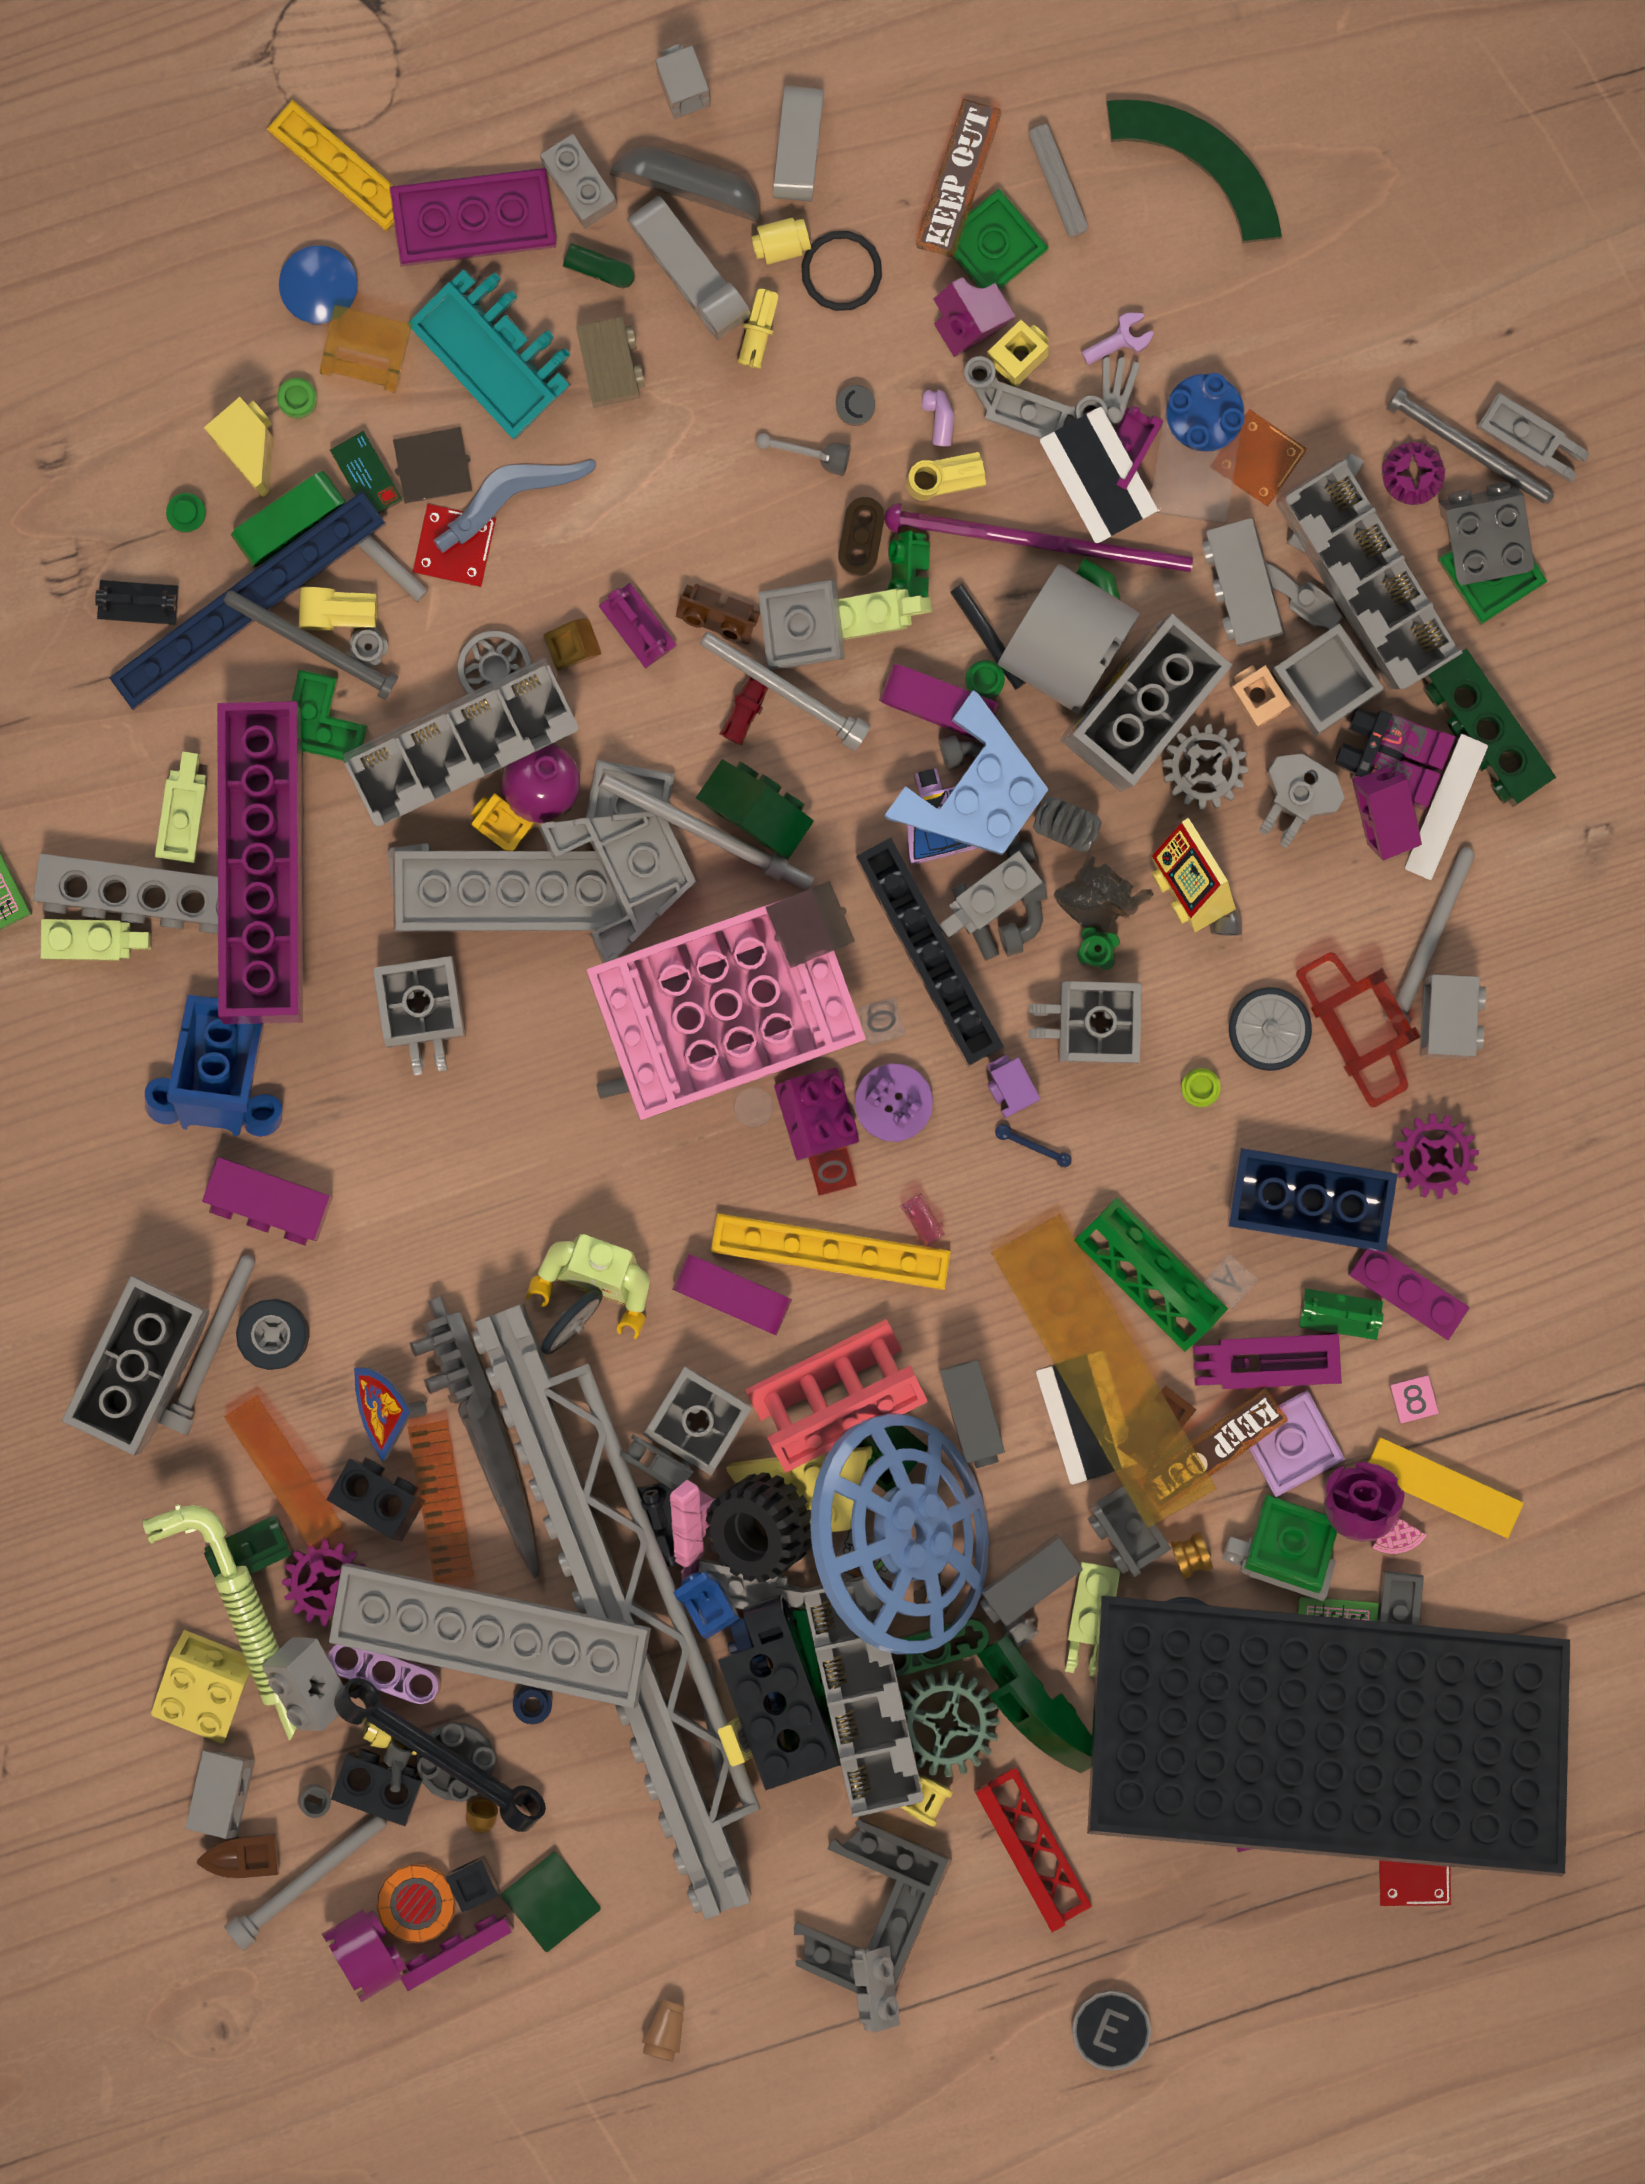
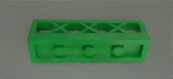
M1117 1197L1073 1240L1184 1352L1207 1333L1228 1310ZM1096 1229L1108 1240L1109 1250L1099 1248L1089 1238ZM1120 1261L1130 1262L1137 1270V1277L1127 1276L1121 1270ZM1148 1289L1158 1290L1165 1297V1305L1155 1304L1149 1298ZM1176 1317L1186 1318L1197 1330L1188 1337L1177 1326Z

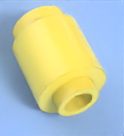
M793 217L761 225L757 227L758 235L751 236L756 258H764L766 265L803 256L802 251L811 249L804 219L794 221Z

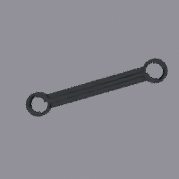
M353 1678L336 1695L334 1705L342 1719L356 1725L363 1724L366 1721L370 1722L500 1807V1816L511 1829L518 1832L529 1831L544 1815L546 1810L544 1799L535 1789L524 1785L517 1786L514 1789L508 1787L380 1703V1694L371 1682L362 1678ZM351 1698H360L366 1708L357 1706ZM516 1805L520 1807L524 1805L531 1816L523 1814Z

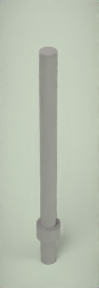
M606 772L599 781V787L764 869L763 874L777 881L782 878L806 891L809 890L813 883V876L789 865L787 859L776 853L769 855Z

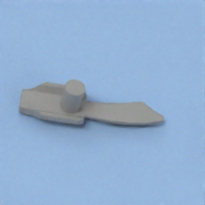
M1266 563L1272 588L1291 599L1289 602L1290 610L1312 626L1323 627L1328 630L1340 622L1343 616L1337 610L1332 597L1311 582H1306L1299 587L1285 573Z

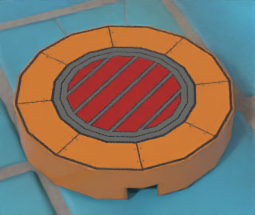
M417 1863L399 1867L386 1877L378 1892L377 1911L381 1924L392 1936L408 1943H424L436 1939L448 1928L455 1914L456 1899L443 1872L428 1864Z

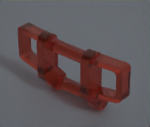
M1329 952L1297 970L1296 976L1313 1005L1310 1008L1315 1018L1320 1017L1346 1063L1343 1066L1348 1077L1353 1076L1370 1107H1377L1406 1091L1408 1081L1396 1051L1417 1040L1421 1035L1417 1028H1412L1385 981L1388 977L1384 969L1381 968L1356 982L1335 953ZM1331 961L1337 966L1351 986L1319 1002L1306 979V974L1323 963ZM1371 988L1398 1036L1360 1057L1337 1017L1334 1008ZM1390 1055L1400 1083L1393 1090L1375 1098L1369 1092L1359 1071Z

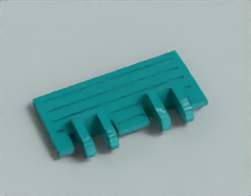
M463 269L407 325L512 439H517L571 386L569 381L560 372L546 383L569 359L571 354L564 348L556 352L551 357V360L538 370L531 361L552 343L554 335L549 330L544 332L520 355L517 351L529 338L508 315H504L493 326L510 306L516 302L518 296L512 290L505 293L486 313L478 304L497 288L501 278L496 272L493 273L467 297L465 293L477 281L466 269Z

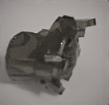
M1088 855L1080 871H1077V874L1073 877L1074 880L1055 890L1053 896L1058 905L1082 927H1094L1097 932L1105 933L1119 916L1128 919L1130 915L1137 912L1141 904L1150 900L1154 893L1151 889H1142L1132 896L1131 889L1134 886L1128 880H1124L1105 863L1100 867H1095L1096 858Z

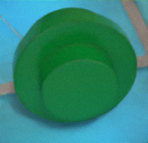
M181 493L169 501L166 508V517L169 524L175 530L190 533L202 526L206 517V510L203 502L197 496L190 493Z
M978 661L967 671L965 678L966 687L969 692L974 690L980 696L992 699L1004 687L1005 676L1003 670L993 661Z

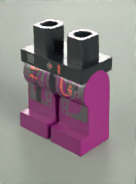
M1356 709L1350 720L1348 730L1365 736V742L1361 750L1342 743L1334 764L1352 773L1350 779L1358 776L1363 777L1380 769L1391 768L1392 777L1404 775L1407 778L1413 806L1421 810L1427 808L1441 775L1437 772L1443 770L1455 736L1441 731L1437 732L1383 710L1373 713ZM1403 759H1404V760H1407V761H1409V762H1412V763H1414V764H1417V765H1419V766H1422V767H1424V768H1426V769H1423V768H1421V767H1418V766H1416V765H1413V764H1411V763H1408V762H1406V761H1403Z

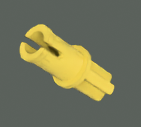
M758 289L756 291L748 324H743L746 332L739 359H737L738 364L761 369L768 336H773L774 333L770 329L779 298L777 293L767 289Z

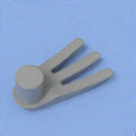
M1108 357L1103 359V401L1106 404L1107 417L1111 425L1118 424L1123 418L1140 366L1138 362L1133 363L1124 393L1120 395L1125 359L1122 357L1118 359L1112 394L1110 393V359Z

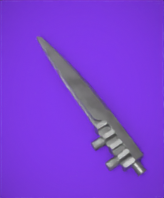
M443 1297L435 1298L428 1301L434 1320L421 1325L423 1332H426L427 1336L410 1342L411 1351L415 1357L434 1351L436 1357L434 1362L436 1366L439 1365L442 1373L424 1379L425 1387L429 1394L448 1388L450 1403L461 1402L458 1413L463 1426L465 1425L481 1468L505 1523L531 1575L535 1579L539 1576L540 1568L532 1526L519 1473L501 1416L461 1312L449 1315Z

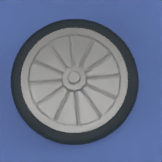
M1267 987L1248 993L1237 1003L1230 1016L1229 1038L1233 1049L1244 1062L1257 1069L1275 1071L1291 1066L1303 1056L1311 1040L1312 1023L1308 1010L1294 994L1280 988Z
M595 1289L588 1292L567 1311L561 1313V1318L551 1328L542 1342L541 1350L544 1354L554 1353L576 1333L579 1334L584 1329L583 1326L602 1301L603 1295L600 1290Z

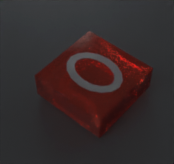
M847 1148L808 1158L818 1196L857 1186Z

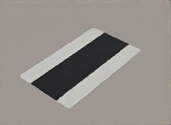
M1102 407L1089 412L1040 439L1041 445L1095 543H1100L1157 512V507L1137 471L1126 490L1116 485L1119 478L1125 480L1133 463Z
M1103 1351L1053 1365L1036 1372L1070 1484H1077L1137 1465L1136 1462L1117 1448L1127 1435L1128 1429Z

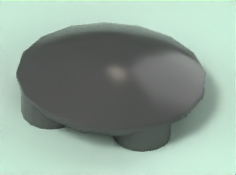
M449 1722L434 1728L429 1733L430 1736L490 1775L493 1774L496 1756L490 1741L479 1729L467 1723ZM417 1753L416 1768L419 1777L423 1779L422 1783L432 1794L442 1799L454 1800L456 1802L466 1801L478 1794V1792Z

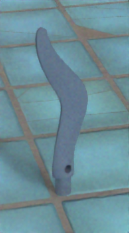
M587 460L578 464L564 466L508 465L501 467L485 480L464 513L447 525L449 529L433 541L442 553L457 542L463 544L481 530L508 499L516 493L563 485L579 480L595 469L596 463L594 460Z

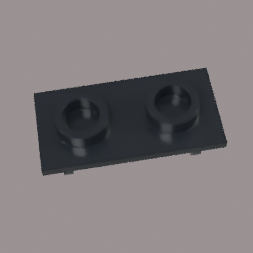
M100 580L99 590H96L95 605L98 606L97 619L176 625L179 586Z
M662 1483L638 1487L637 1489L642 1499L641 1506L647 1512L667 1567L678 1564L675 1562L676 1557H674L670 1495L674 1490Z

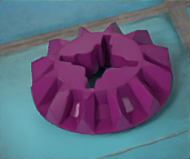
M1411 441L1395 447L1384 461L1382 468L1384 486L1388 493L1401 503L1408 505L1426 503L1438 494L1444 483L1445 467L1440 454L1427 444ZM1411 457L1416 462L1418 469L1430 470V472H1426L1425 475L1419 477L1417 489H1415L1411 477L1397 476V474L1409 469Z

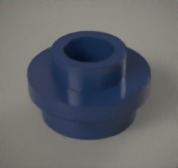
M526 1685L519 1689L514 1696L513 1711L516 1717L526 1724H539L551 1713L552 1699L546 1689ZM536 1697L540 1701V1708L534 1712L529 1711L525 1706L527 1698Z

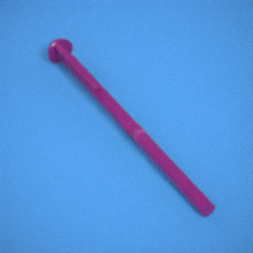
M902 503L891 505L887 509L884 518L886 526L894 533L898 532L899 526H911L921 530L1184 572H1191L1193 557L1102 542L1095 543L1089 540L920 513L901 511Z

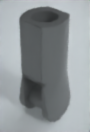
M634 1434L631 1436V1439L634 1441L627 1452H621L620 1454L627 1462L672 1490H675L686 1480H690L694 1473L692 1469ZM647 1449L656 1454L649 1468L639 1462Z

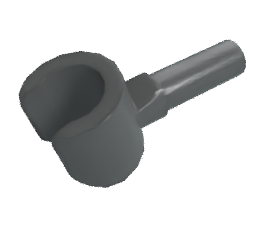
M392 1739L383 1760L391 1767L392 1771L390 1789L392 1792H399L401 1788V1773L413 1750L407 1746L405 1750L400 1749L395 1743L396 1739Z

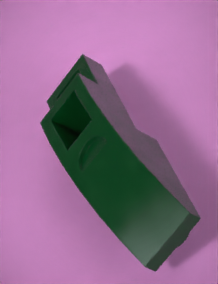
M1008 1635L989 1644L982 1652L976 1654L998 1685V1688L991 1692L989 1696L1013 1726L1032 1744L1064 1766L1079 1773L1090 1769L1092 1735L1063 1693L1053 1698L1049 1697L1042 1682L1031 1671L1023 1659L1020 1650L1012 1643Z

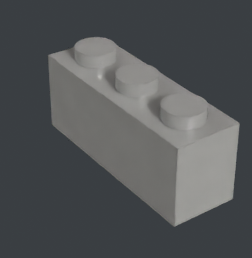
M1250 518L1207 530L1208 541L1202 542L1208 565L1215 563L1219 578L1212 580L1218 603L1224 601L1226 603L1229 616L1222 618L1228 641L1235 639L1238 647H1244L1285 635L1255 521Z

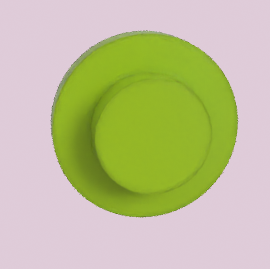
M1193 1069L1182 1080V1095L1192 1106L1207 1107L1213 1104L1220 1095V1081L1217 1075L1209 1069Z

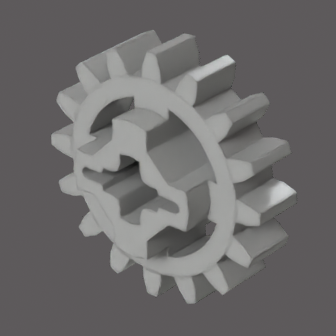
M1207 724L1204 733H1199L1194 725L1190 727L1189 738H1186L1181 733L1176 735L1177 742L1180 744L1179 747L1168 745L1166 751L1173 758L1164 760L1162 767L1171 769V773L1165 776L1163 780L1164 783H1175L1176 787L1171 792L1173 797L1181 792L1185 795L1184 806L1187 807L1192 800H1197L1198 809L1204 810L1206 802L1211 801L1213 807L1217 809L1221 805L1220 797L1223 796L1230 802L1235 798L1230 790L1232 787L1236 789L1243 788L1244 783L1237 777L1238 775L1248 773L1247 767L1239 765V761L1244 759L1247 754L1246 752L1236 753L1234 748L1240 740L1235 738L1228 742L1225 739L1227 729L1223 728L1216 735L1213 734L1212 725ZM1207 741L1219 746L1215 750L1201 749L1196 742ZM1183 753L1189 763L1188 772L1181 778L1179 760ZM1219 756L1211 768L1212 776L1205 772L1201 776L1197 775L1194 779L1191 778L1199 766L1197 759L1200 758L1203 762ZM1229 757L1231 774L1227 781L1226 777L1222 774V763ZM1196 784L1209 785L1215 792L1200 793L1191 788Z

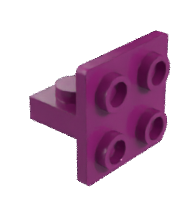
M836 1067L791 1078L783 1083L774 1085L796 1161L859 1142L856 1122L851 1114L845 1094V1086Z

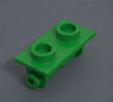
M906 531L893 535V540L888 550L889 561L892 563V577L887 590L905 589L908 590L909 597H928L929 578L915 577L916 570H929L930 542L926 541L927 534Z
M1305 1288L1299 1327L1377 1340L1379 1329H1381L1384 1314L1382 1313L1384 1301Z

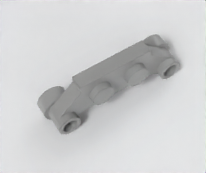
M974 357L965 366L964 379L967 385L974 390L986 410L985 421L1040 440L1084 416L1083 412L1086 410H1095L1102 407L1107 416L1106 404L1097 396H1086L1078 402L1077 406L1070 407L998 381L995 377V366L986 357ZM981 370L986 374V378L982 381H977L973 378L972 373Z

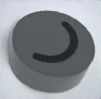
M851 385L844 388L836 400V411L839 418L851 426H860L867 423L875 412L873 394L867 388L860 385Z

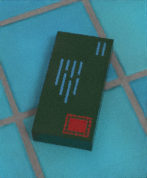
M364 431L330 449L355 496L361 491L364 492L379 514L403 501Z

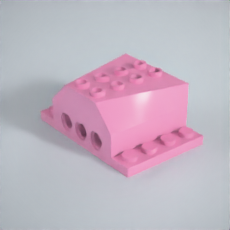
M812 889L586 969L639 1120L679 1108L866 1040Z

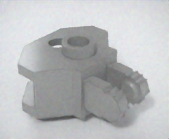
M1304 754L1277 757L1266 773L1274 795V799L1271 802L1273 807L1258 831L1264 835L1271 832L1277 822L1278 815L1283 811L1294 818L1291 825L1282 834L1279 843L1287 848L1301 825L1305 824L1309 818L1333 815L1337 812L1345 799L1337 775ZM1304 774H1311L1315 779V783L1313 785L1304 781Z

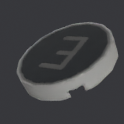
M1110 1989L1096 1993L1081 2003L1074 2014L1072 2034L1075 2047L1084 2060L1096 2068L1114 2071L1128 2068L1142 2057L1149 2046L1151 2026L1147 2012L1137 1999L1126 1992Z

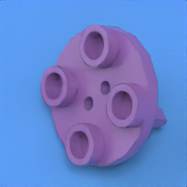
M889 1063L874 1068L862 1079L856 1091L855 1110L859 1122L869 1134L883 1141L900 1142L914 1137L926 1126L932 1114L933 1096L928 1082L918 1071L904 1064ZM896 1093L902 1094L901 1100H896ZM891 1105L893 1108L892 1112H886L885 1107Z

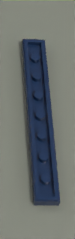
M361 491L109 677V679L131 709H137L255 622L225 604L224 598L228 591H235L270 611L385 526V521L364 492Z

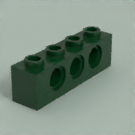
M1467 648L1462 650V654L1423 678L1427 684L1423 687L1425 694L1435 707L1441 704L1447 712L1449 718L1446 719V723L1456 738L1459 739L1460 735L1463 734L1488 745L1479 770L1482 772L1486 769L1495 782L1491 784V788L1503 804L1509 801L1511 806L1514 807L1556 778ZM1466 688L1471 691L1474 697L1471 707L1462 708L1456 704L1454 700L1456 689ZM1488 720L1494 724L1496 736L1493 740H1484L1479 737L1476 730L1479 721ZM1510 752L1517 757L1519 766L1516 772L1508 773L1500 767L1499 757L1502 753Z

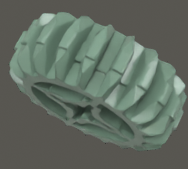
M942 1669L940 1682H935L933 1674L927 1672L925 1677L929 1684L928 1686L923 1688L920 1682L914 1679L911 1684L918 1693L912 1696L909 1692L903 1691L901 1697L909 1702L908 1708L904 1706L903 1708L914 1754L917 1752L920 1755L916 1760L917 1769L923 1767L925 1761L928 1760L931 1762L929 1767L930 1775L934 1776L937 1773L938 1764L944 1765L945 1776L951 1777V1765L958 1764L961 1774H966L965 1760L970 1758L973 1765L979 1767L981 1761L975 1753L980 1750L986 1755L991 1754V1748L983 1742L985 1738L991 1741L998 1740V1734L988 1731L987 1728L988 1726L999 1725L1000 1719L998 1717H987V1713L997 1709V1705L994 1702L983 1705L982 1700L990 1694L987 1688L981 1689L977 1694L973 1692L978 1684L977 1678L972 1677L967 1686L961 1684L964 1678L962 1671H957L955 1680L952 1682L948 1681V1670ZM940 1691H949L943 1707L939 1710L918 1709L920 1703L929 1695ZM961 1694L975 1705L979 1714V1726L970 1724V1722L958 1716V1702ZM953 1704L951 1713L954 1716L952 1720H958V1726L966 1729L950 1727L947 1733H944L943 1741L940 1742L942 1736L941 1732L938 1731L941 1728L940 1725L935 1726V1721L927 1717L942 1719L948 1713L950 1705ZM913 1720L922 1722L935 1731L932 1752L922 1746L916 1738L913 1730ZM954 1736L975 1737L973 1742L963 1751L952 1755H944L949 1740Z

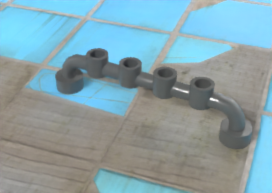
M955 735L939 739L940 751L947 769L964 765V756L976 758L984 747L983 744L972 740L958 742ZM1017 833L1006 849L1007 858L1020 851L1029 864L1035 862L1036 859L1029 839L1020 841ZM1044 882L1021 899L1028 917L1027 923L1023 927L1018 929L1014 922L998 927L1001 944L1007 957L1022 953L1023 944L1032 940L1041 929L1043 913L1040 901L1047 900Z

